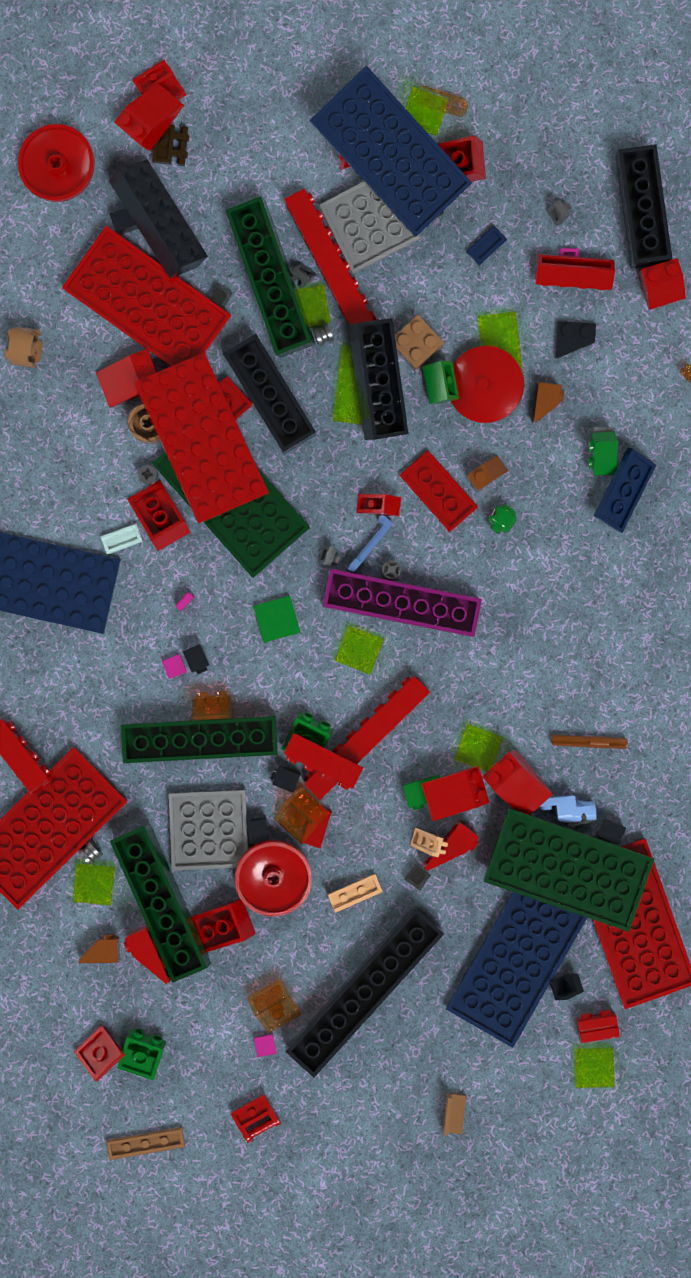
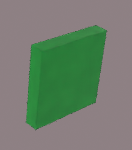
M291 596L253 606L264 643L301 633Z

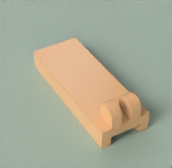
M415 828L410 846L431 856L439 857V854L445 855L446 850L441 849V846L447 847L448 843L443 842L444 838L423 829Z
M373 874L329 893L327 896L336 913L383 891L376 874Z

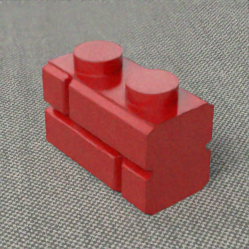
M610 1009L600 1010L599 1014L592 1015L591 1012L582 1013L580 1017L576 1018L581 1043L620 1037L617 1016Z

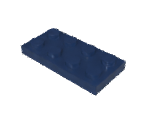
M628 447L594 517L617 532L623 533L656 464L636 450Z

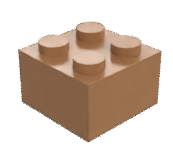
M419 315L395 335L397 353L414 372L444 345V342Z

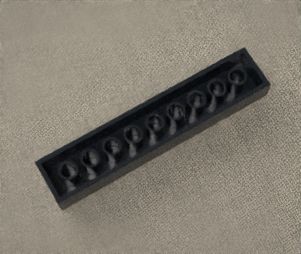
M414 905L289 1043L285 1052L315 1078L444 935V931Z

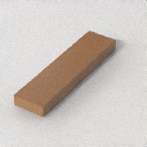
M182 1127L106 1140L109 1160L186 1146Z

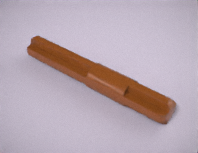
M552 735L551 738L553 746L626 749L628 746L626 738Z

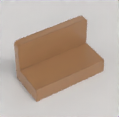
M447 1092L443 1125L444 1136H448V1133H463L466 1094Z

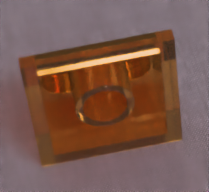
M216 691V695L211 696L208 695V692H197V696L192 697V720L233 718L232 694L228 695V691Z
M300 787L285 801L274 820L302 845L323 822L329 812Z
M281 979L270 983V985L247 997L255 1017L268 1033L302 1015L288 988Z

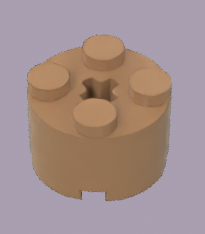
M23 327L10 328L8 331L9 347L5 350V359H9L11 365L36 368L37 365L35 363L40 362L43 341H39V336H42L41 331Z
M138 405L131 411L128 418V425L132 435L144 444L160 442L153 425L146 428L144 424L146 421H150L144 405Z

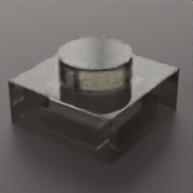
M216 283L207 298L224 310L233 293Z
M415 863L404 880L418 890H421L431 874Z

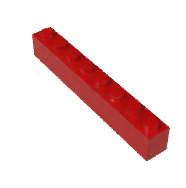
M304 188L285 198V205L347 324L377 320L373 311H368L366 307L368 302L364 294L360 295L358 292L359 284L355 277L351 278L348 272L350 267L347 261H342L339 255L341 250L338 244H333L330 238L333 235L329 227H324L322 213L313 206L315 201L310 192L307 193Z
M408 676L401 683L403 687L398 692L394 689L387 696L389 700L384 705L380 703L373 710L375 714L371 718L367 716L360 723L362 727L357 732L352 730L345 737L348 741L343 745L339 743L332 752L358 764L430 691L415 676L412 678ZM318 771L310 772L305 776L307 781L304 784L321 800L338 781L332 779L330 782L320 777L322 773Z

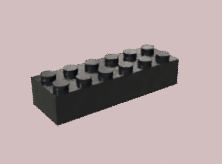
M657 144L618 149L615 159L631 268L653 266L672 260Z
M146 159L117 170L109 182L168 277L171 279L198 268L208 255L149 161Z
M393 319L349 324L348 328L364 439L376 440L409 434Z
M257 334L223 353L226 361L284 455L316 436V431Z

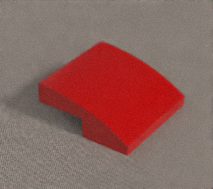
M165 60L132 80L141 95L158 82L176 99L180 100L186 96L184 89Z

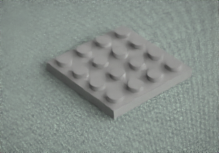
M364 181L319 205L353 274L421 240L420 235L414 237Z
M246 790L169 793L172 871L236 868L240 858L248 850Z

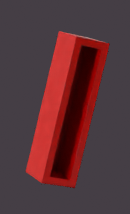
M538 254L535 283L542 286L551 285L563 288L578 287L580 289L612 290L615 276V260Z
M1 719L0 755L30 793L36 794L53 780L50 776L51 771L46 765L42 766L38 761L40 759L38 754L34 750L30 751L26 746L28 744L27 740L15 732L16 726L10 720L7 722Z
M293 733L284 752V755L287 756L286 760L294 764L298 761L304 764V769L312 773L316 770L322 773L320 777L330 782L334 779L339 782L338 786L346 790L354 788L364 768L296 733Z

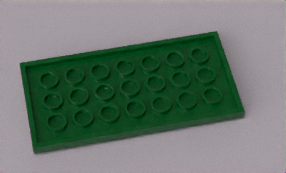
M164 452L152 464L189 505L169 459ZM260 470L259 473L269 492L267 495L204 522L252 578L256 577L310 529L309 525Z
M508 808L483 882L629 932L654 858Z

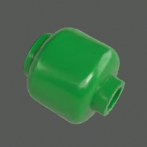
M507 505L497 506L488 518L491 524L490 529L497 534L501 532L508 533L517 521L516 512Z

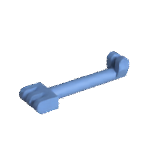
M380 515L378 518V523L382 526L348 568L349 573H355L361 563L393 525L384 515Z

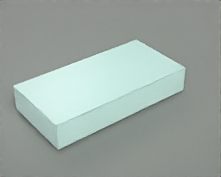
M137 524L100 536L107 555L143 542Z

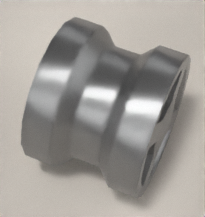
M327 323L323 324L319 329H313L320 347L326 342L334 341Z
M144 465L139 469L138 477L144 484L152 485L158 479V472L153 466Z
M394 560L387 561L382 567L383 576L389 580L398 578L401 573L400 564Z
M91 841L87 843L84 849L78 851L80 856L89 865H92L97 857L103 855L101 850Z

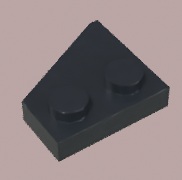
M558 321L555 359L594 344L596 323Z

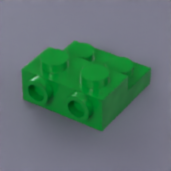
M299 712L281 749L286 750L293 733L325 747L334 729L330 728L331 725L326 721L318 722L314 720L313 715L308 712H303V714Z
M140 1028L130 1029L123 1048L125 1056L119 1060L117 1068L154 1081L167 1041L157 1034L147 1035Z

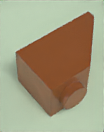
M542 382L537 384L532 423H537L554 410L560 402H563L564 391L561 390L562 385Z
M497 455L469 473L466 478L477 493L508 472V470Z
M103 934V937H100L79 959V964L118 963L120 960L119 937H115L114 934Z

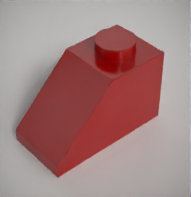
M358 494L356 513L400 516L402 497L387 494Z

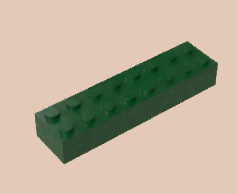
M260 196L227 209L226 213L276 356L282 358L316 345L266 200Z
M276 716L121 725L123 763L278 755Z
M150 823L110 840L172 983L208 968L211 965V961Z

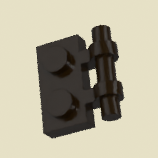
M170 125L153 146L152 162L172 165V158L175 157L178 158V166H185V160L188 158V152L186 151L187 142H189L190 137L188 135V127L181 126L180 133H175V125ZM174 140L180 141L179 150H173Z

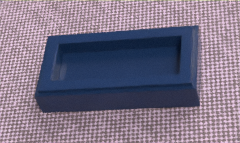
M494 225L466 253L480 266L507 241V238Z

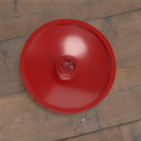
M50 124L40 127L32 132L21 146L18 156L20 177L30 192L45 201L64 202L75 198L86 189L94 174L95 158L93 150L87 139L70 126Z
M479 346L466 351L455 361L453 369L459 399L451 402L462 416L478 423H494L506 418L517 408L524 393L525 382L519 363L510 353L494 346Z
M279 840L260 842L249 848L240 858L235 870V887L241 901L252 911L264 916H282L296 910L306 900L312 885L311 867L306 856L294 845Z

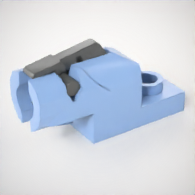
M573 794L552 796L540 806L541 810H549L555 805L556 819L567 823L569 827L579 826L596 820L595 802L578 800L576 803L575 795Z

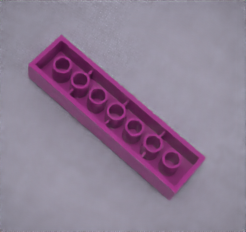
M330 569L323 608L475 637L482 599Z

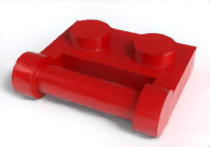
M265 1093L231 1112L232 1118L247 1143L269 1128L277 1127L281 1124ZM267 1115L270 1116V1120L250 1131L247 1130L246 1127Z

